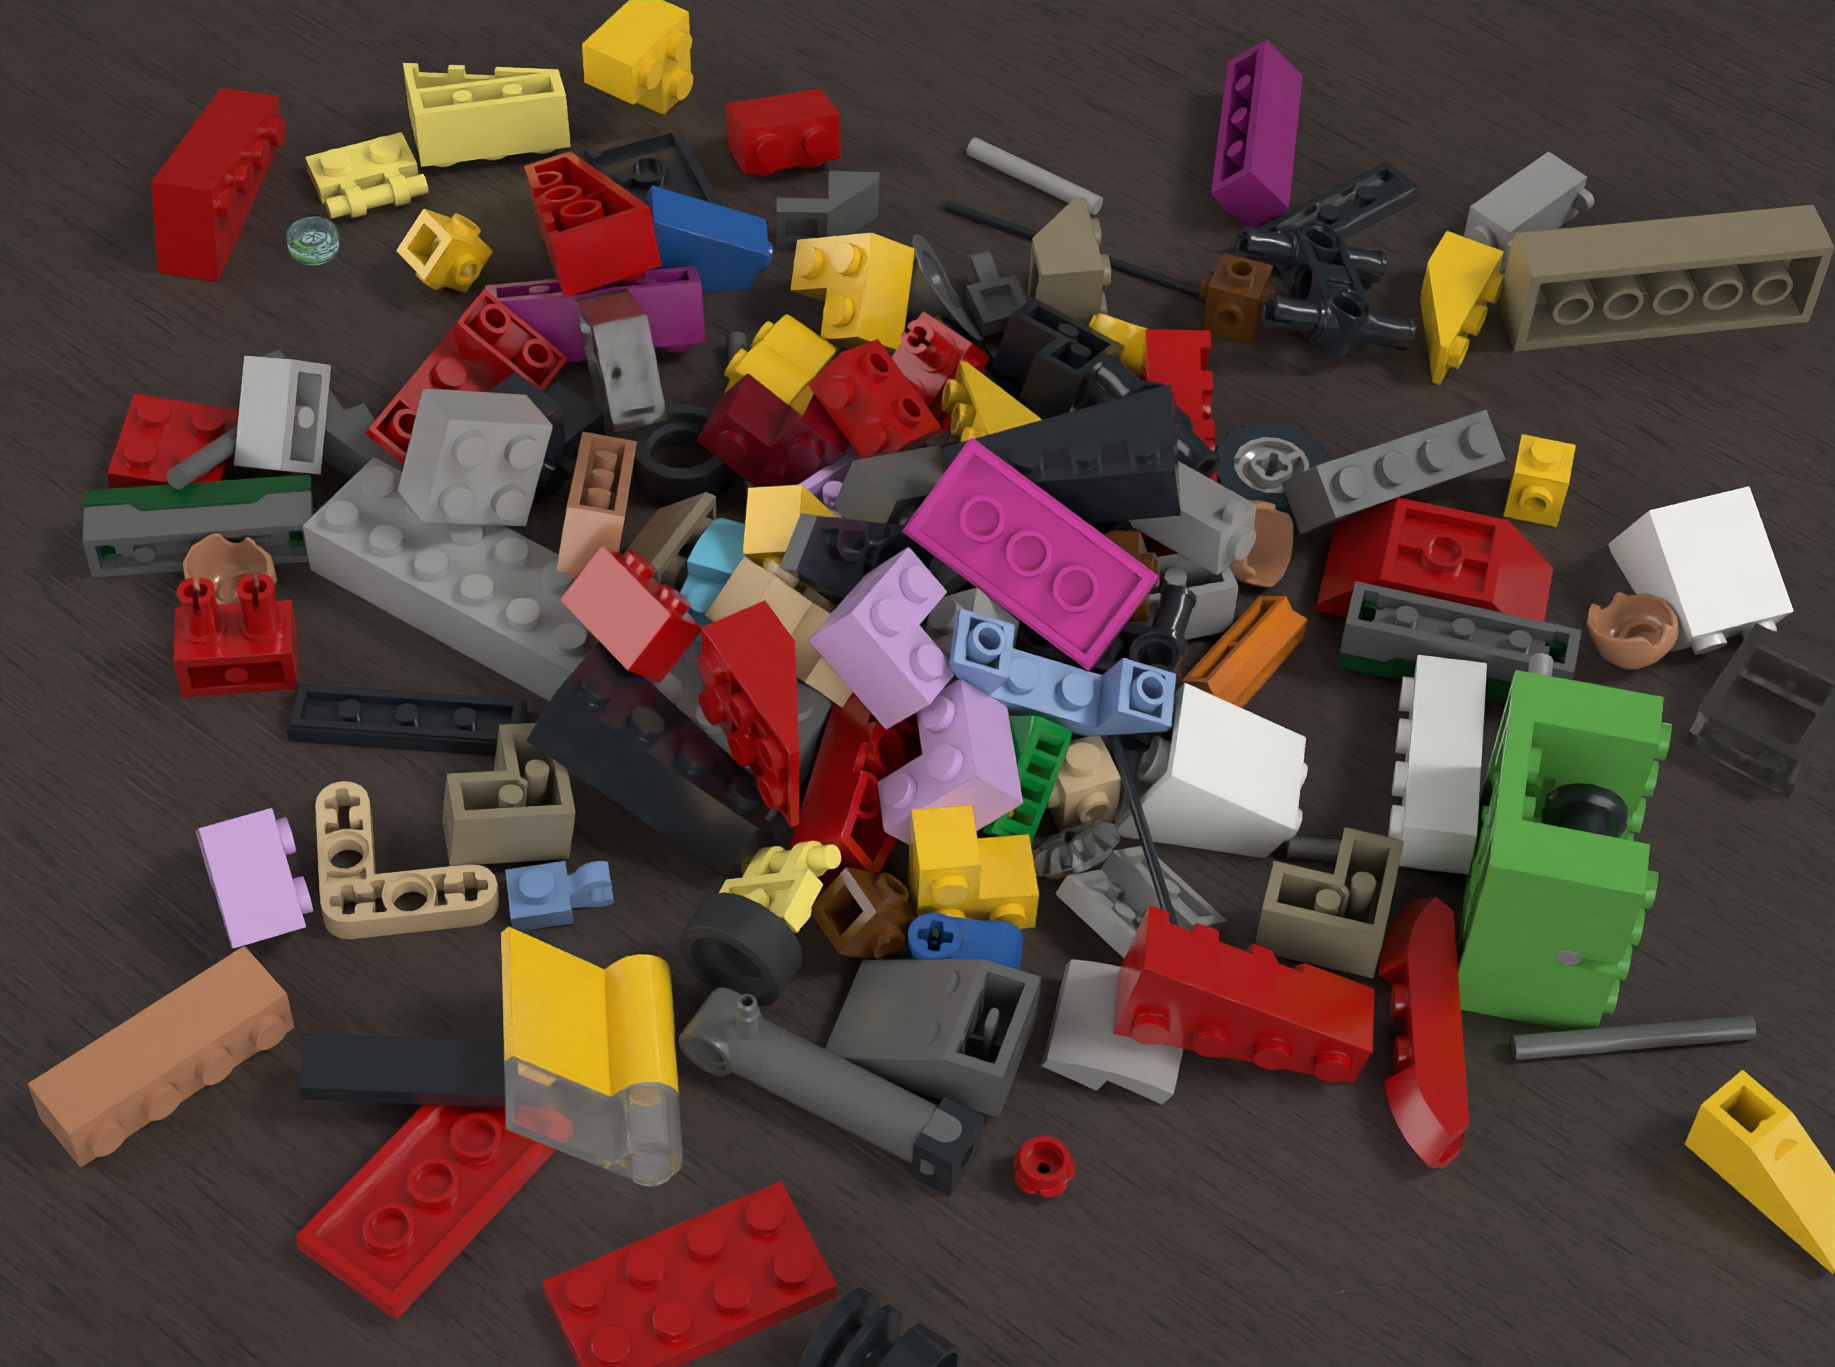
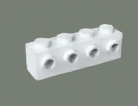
M1417 655L1414 678H1402L1399 711L1409 712V719L1399 718L1395 753L1406 754L1405 762L1396 761L1392 784V796L1402 797V806L1392 805L1388 832L1389 838L1404 841L1399 866L1469 875L1478 828L1487 663Z

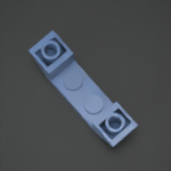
M962 608L955 613L949 660L950 669L958 679L965 680L1006 705L1009 714L1016 716H1040L1083 736L1162 732L1171 728L1176 682L1175 673L1122 658L1105 674H1096L1014 649V624Z

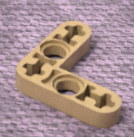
M340 781L328 785L317 796L315 809L320 905L326 929L332 935L341 939H359L476 926L493 918L498 911L500 900L495 875L488 868L480 865L466 864L376 874L373 819L367 791L356 783ZM350 806L349 821L351 829L340 830L337 816L339 807ZM345 850H354L363 856L357 865L347 869L335 867L330 863L334 855ZM477 889V900L465 901V891ZM445 891L446 905L439 906L437 892ZM409 892H417L427 898L425 904L414 911H402L394 905L398 897ZM375 898H382L384 912H376ZM356 902L355 913L343 914L345 903Z

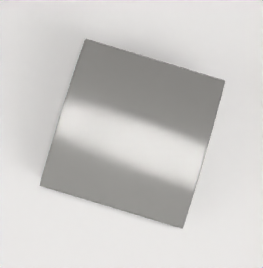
M1142 846L1112 851L1100 870L1067 875L1055 893L1123 958H1125L1148 906L1151 905L1161 909ZM1158 858L1179 927L1191 931V928L1196 923L1221 931L1227 920Z
M1071 959L1065 967L1041 1066L1094 1090H1098L1108 1080L1163 1105L1174 1095L1184 1048L1164 1044L1146 1045L1137 1042L1133 1038L1113 1034L1118 971L1120 967Z

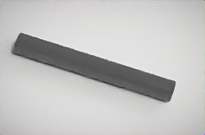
M238 425L171 468L167 472L169 484L176 489H182L234 455Z

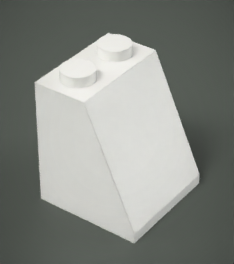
M1749 486L1649 510L1608 544L1612 556L1636 595L1648 593L1665 599L1676 613L1679 636L1674 648L1670 650L1671 652L1692 647L1695 655L1707 653L1727 644L1726 638L1741 634L1745 642L1758 640L1777 632L1775 624L1794 612Z
M1184 683L1174 693L1171 728L1167 731L1153 732L1150 749L1146 752H1134L1126 749V756L1153 842L1266 858L1281 843L1292 840L1299 830L1303 816L1302 810L1298 808L1300 789L1306 779L1308 766L1304 763L1306 737ZM1121 780L1115 826L1120 836L1139 839Z

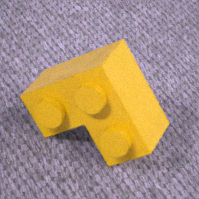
M629 0L582 43L584 83L632 105L638 103L664 115L679 100L687 97L693 85L690 57L692 37L690 35L689 11L664 0Z
M874 233L797 240L790 291L825 303L821 337L828 342L852 349L878 339L888 353L896 352L901 344V335L905 329L915 249Z
M972 805L911 809L908 884L911 906L918 916L926 913H941L947 916L982 921L1000 920L1018 927L1019 930L1035 928L1039 891L1029 834L977 838ZM934 929L932 936L938 938L939 931Z

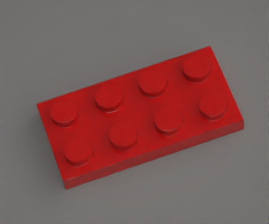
M424 1104L295 1236L298 1249L387 1315L397 1320L568 1139L567 1124L545 1109Z
M782 1181L542 1281L544 1296L578 1367H679L837 1298V1283Z

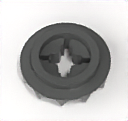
M1096 820L1091 823L1082 822L1078 826L1065 828L1062 832L1048 836L1046 841L1036 844L1032 849L1036 876H1046L1048 879L1064 878L1067 875L1085 871L1104 861L1111 855L1112 848L1120 841L1115 824L1108 823L1105 820Z

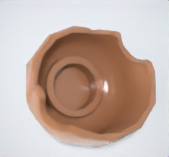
M1249 500L1256 504L1254 522L1256 540L1245 558L1235 560L1229 566L1234 578L1240 582L1265 588L1273 587L1284 576L1291 559L1294 541L1293 522L1288 513L1275 509V504L1259 500Z
M220 533L210 534L191 546L183 560L185 580L193 578L196 590H200L199 577L210 579L213 582L217 605L240 603L236 585L241 577L245 575H253L255 586H259L258 573L269 575L273 579L274 586L277 582L275 566L271 555L259 545H256L250 537H246L241 543H232L224 539Z
M1617 592L1608 607L1600 609L1599 605L1592 604L1589 608L1587 627L1592 643L1605 661L1625 670L1640 669L1654 664L1674 648L1679 636L1678 618L1665 599L1648 593L1626 596L1621 592Z

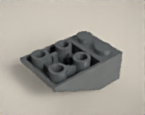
M984 959L862 960L825 1049L903 1089L939 1100L947 1097L971 1110L999 1118L1037 1019L1041 976Z

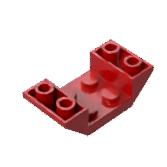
M484 289L365 434L404 465L423 388L489 392L515 372L543 391L568 360V357Z
M1395 498L1335 523L1315 611L1347 617L1355 581L1544 622L1553 567L1508 520L1403 498Z

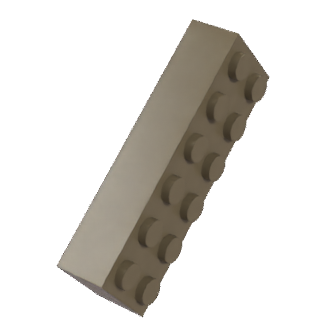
M1814 205L1515 233L1497 310L1514 352L1804 323L1810 321L1835 247Z

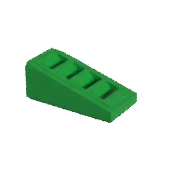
M1009 716L1023 804L1013 809L1017 811L1015 821L1008 818L1010 814L1008 812L984 826L983 832L994 837L1029 834L1030 843L1032 844L1066 757L1072 730L1040 716Z

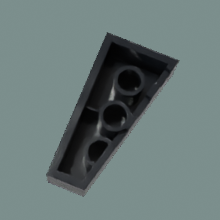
M1171 384L975 438L976 441L1088 524L1181 516L1178 436ZM968 441L943 447V474Z

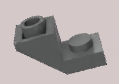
M829 171L828 199L777 198L776 249L796 250L797 240L851 235L877 218L879 213L880 172Z

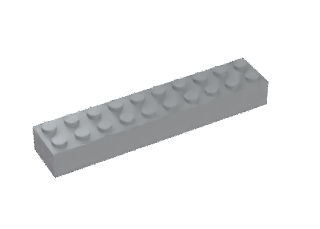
M375 457L303 525L310 570L548 701L552 699L557 689L599 642L560 601L561 597L575 580L570 578L568 573L556 571L558 554L503 525L422 522L398 491L402 471ZM694 640L661 683L649 678L646 679L734 759L728 745L727 735L719 724L712 726L707 721L700 707L698 695L703 692V677L698 667L697 656L702 654V642ZM797 681L800 787L813 771L834 702ZM748 765L743 767L757 780V778L755 777L751 769L748 767ZM779 809L770 810L765 820L770 822L779 812Z

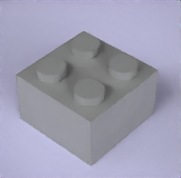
M423 388L398 491L422 522L526 526L553 425L527 395Z

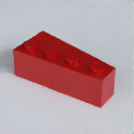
M1146 329L1140 380L1163 383L1164 385L1171 384L1177 405L1191 418L1193 432L1214 451L1215 423L1214 420L1210 419L1213 377L1212 371H1207L1208 357L1211 351V331ZM1217 470L1209 478L1217 482ZM1140 532L1143 541L1146 542L1148 553L1155 552L1157 557L1178 554Z
M854 692L843 708L835 702L833 703L800 810L799 824L795 827L789 846L792 849L800 842L818 841L822 845L831 844L839 849L841 854L839 866L835 869H828L823 875L817 877L823 883V887L830 886L846 867L879 873L895 845L897 838L884 832L878 782L922 755L917 713L885 729Z
M1151 905L1148 906L1118 971L1113 1034L1130 1037L1146 1045L1164 1044L1189 1049L1205 1057L1223 1056L1252 1062L1268 1070L1286 1069L1315 1075L1318 1079L1326 1082H1355L1373 1051V988L1306 963L1300 964L1293 969L1279 964L1272 950L1252 944L1247 950L1243 951L1219 942V931L1199 923H1196L1191 928V931L1168 923L1169 912Z

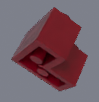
M749 373L744 375L717 401L697 440L698 443L755 487L798 485L823 468L831 466L845 453L849 444L847 438L811 389L807 390L789 406Z

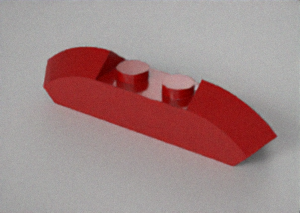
M1437 897L1413 899L1393 921L1382 945L1379 976L1392 986L1390 995L1391 1020L1401 1021L1402 1036H1395L1393 1047L1394 1072L1398 1074L1385 1080L1389 1106L1401 1133L1412 1149L1429 1167L1443 1169L1460 1153L1469 1124L1454 911Z

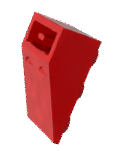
M764 600L701 627L702 654L697 656V663L703 677V692L699 693L698 698L707 721L712 726L719 724L727 735L728 745L735 761L741 767L748 765L757 778V786L765 804L771 810L778 808L790 827H794L799 824V729L795 640Z

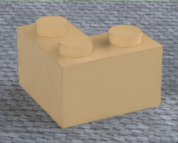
M743 557L705 616L715 622L765 600L795 640L796 677L843 708L853 691L808 640L837 606L809 587L801 595L794 590L799 579L781 569L775 562L770 560L765 569Z

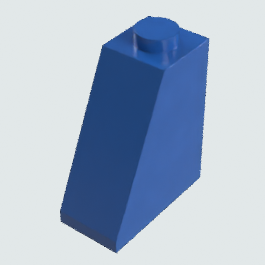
M651 186L643 202L650 207L662 266L651 270L696 266L702 292L748 290L759 271H766L773 253V245L771 242H768L766 219Z

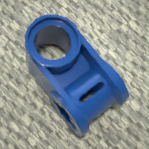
M926 913L917 917L910 925L907 934L909 950L904 960L984 959L1020 970L1024 941L1023 933L1018 927L1000 920L982 921L947 916L941 913ZM934 929L939 931L937 941H931Z

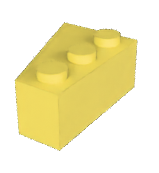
M403 63L409 115L421 167L432 165L447 167L457 162L477 159L499 160L507 155L530 152L546 154L555 149L571 147L566 94L558 69L496 67L495 75L466 74L465 65H449L448 73L419 72L418 63Z

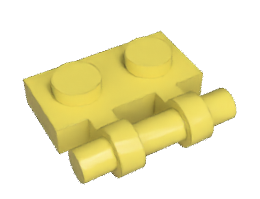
M402 132L305 157L307 172L321 203H325L330 219L348 214L353 219L367 215V209L393 203L395 207L410 204L412 197L429 193L424 174L418 175L417 162Z
M818 841L800 842L792 850L787 851L780 846L765 847L759 849L755 855L745 857L741 863L743 877L727 879L719 893L726 892L742 895L762 904L780 917L793 933H798L800 928L809 919L812 912L811 907L823 886V883L817 877L823 875L828 869L837 868L841 862V854L835 845H822Z

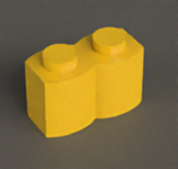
M788 314L784 315L776 324L767 321L755 336L751 344L752 349L749 352L743 348L740 349L727 366L724 375L730 381L724 394L744 375L749 373L791 406L810 389L808 384L836 358L840 349Z

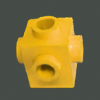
M427 209L422 210L396 250L416 271V276L429 287L438 291L448 287L466 293L473 281L477 279L481 269L493 253V250L478 237L481 230L471 220L457 213L450 218Z

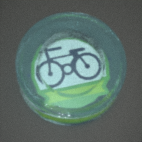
M322 217L302 218L294 222L286 233L290 256L296 262L304 265L326 263L332 260L340 249L337 227L333 222Z

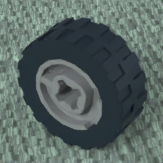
M1262 421L1260 424H1244L1242 428L1233 429L1226 433V438L1224 440L1220 439L1215 448V452L1220 458V464L1217 468V483L1247 500H1259L1275 504V509L1290 515L1293 522V533L1299 534L1298 526L1281 482L1317 465L1329 462V456L1323 452V446L1318 440L1314 441L1310 434L1304 430L1299 431L1292 428V425L1282 423V425L1273 424L1272 421Z

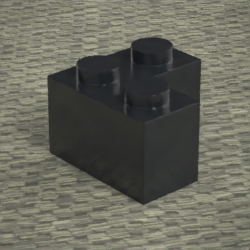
M1033 298L1012 312L992 368L1007 375L1016 386L1022 388L1018 402L1043 420L1094 406L1104 400L1106 392L1092 381V370L1107 355L1114 354L1120 358L1125 346Z
M515 372L489 391V393L527 395L553 425L532 501V508L546 496H551L559 491L564 482L574 475L582 432L605 436L604 413L558 381L542 391Z

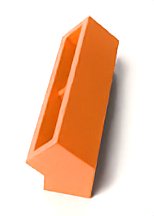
M1259 596L1183 678L1182 684L1187 683L1243 708L1303 641L1308 619L1292 610L1286 596Z

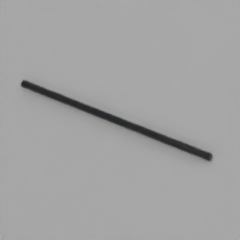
M947 201L944 210L1030 240L1038 233V231L951 201ZM1109 256L1110 265L1113 269L1197 298L1199 297L1200 287Z
M1120 734L1108 735L1160 908L1169 912L1168 923L1179 926Z

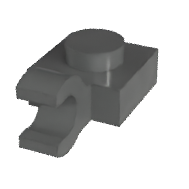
M988 251L969 255V262L974 272L967 274L969 285H966L965 300L983 337L1005 332L1012 312L1023 306L1028 300L1016 275L1000 278L994 260Z

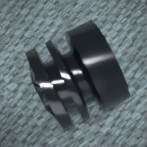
M859 1287L850 1291L828 1314L808 1343L797 1367H959L961 1349L920 1323L909 1328L897 1341L902 1326V1313L889 1304L879 1308L880 1299Z

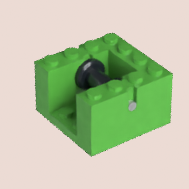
M1538 653L1531 656L1528 672L1515 670L1479 798L1477 839L1470 872L1466 876L1457 942L1461 1010L1562 1030L1598 1028L1603 1013L1613 1015L1615 1011L1620 980L1625 981L1628 975L1632 945L1638 946L1641 939L1645 909L1651 910L1654 904L1658 885V872L1648 870L1650 844L1634 841V834L1630 832L1640 833L1646 808V798L1642 796H1653L1659 762L1654 761V759H1666L1671 739L1672 724L1662 722L1664 697L1553 677L1552 657L1544 653Z

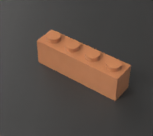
M582 432L566 509L556 571L568 573V576L575 580L602 545L619 552L637 441Z
M243 946L29 1082L28 1086L38 1115L80 1168L96 1157L106 1156L115 1151L124 1142L125 1138L151 1121L167 1117L178 1107L180 1102L206 1085H214L222 1081L235 1066L258 1051L268 1050L277 1045L287 1032L295 1028L287 993L251 952Z

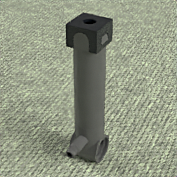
M718 987L714 989L679 1036L678 1043L682 1052L702 1070L718 1076H725L732 1072L912 1164L911 1177L948 1196L952 1195L981 1150L983 1115L947 1097H944L939 1106L764 1019L757 1005V999L753 995H741L728 988Z

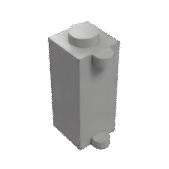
M1548 151L1470 206L1464 237L1504 251L1501 270L1508 263L1515 233L1558 229L1575 217L1578 211L1585 212L1594 205L1593 195L1585 189L1587 176Z
M1179 462L1181 516L1129 521L1132 523L1133 528L1140 530V532L1218 575L1235 560H1242L1251 551L1256 540V532L1254 530L1256 504Z

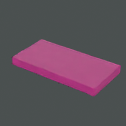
M972 437L902 530L903 533L1087 671L1092 670L1160 578V576Z

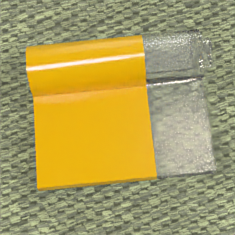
M506 928L501 932L506 1129L633 1179L639 1185L657 1186L666 1183L671 1176L682 1169L683 1165L672 981L669 964L660 957L638 954L622 958L606 969H602L516 929Z

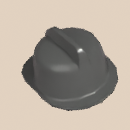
M919 234L914 235L912 244L915 249L906 322L910 323L917 320L924 311L933 318L936 315H940L958 322L972 337L978 341L983 340L984 337H982L974 317L951 286L935 252Z

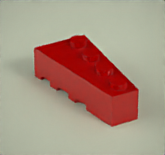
M220 88L151 181L158 273L214 282L219 281L278 146L281 147L285 140L286 119L280 116L279 96Z
M571 151L524 166L536 223L564 298L615 281L621 283L636 281L645 275V271L662 266L650 207Z

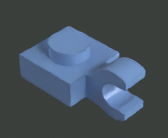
M565 861L505 870L512 928L520 932L574 924L572 909L581 907L598 908L614 903L609 866L606 861L584 864L571 875L567 873Z

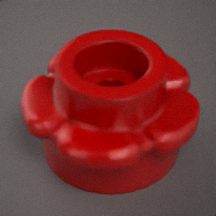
M1038 1136L1030 1139L1016 1152L1013 1159V1167L1017 1170L1014 1174L1015 1182L1028 1194L1037 1193L1045 1198L1058 1196L1067 1189V1181H1071L1075 1176L1076 1166L1069 1150L1060 1140L1050 1136ZM1038 1167H1047L1050 1171L1043 1174L1038 1171Z

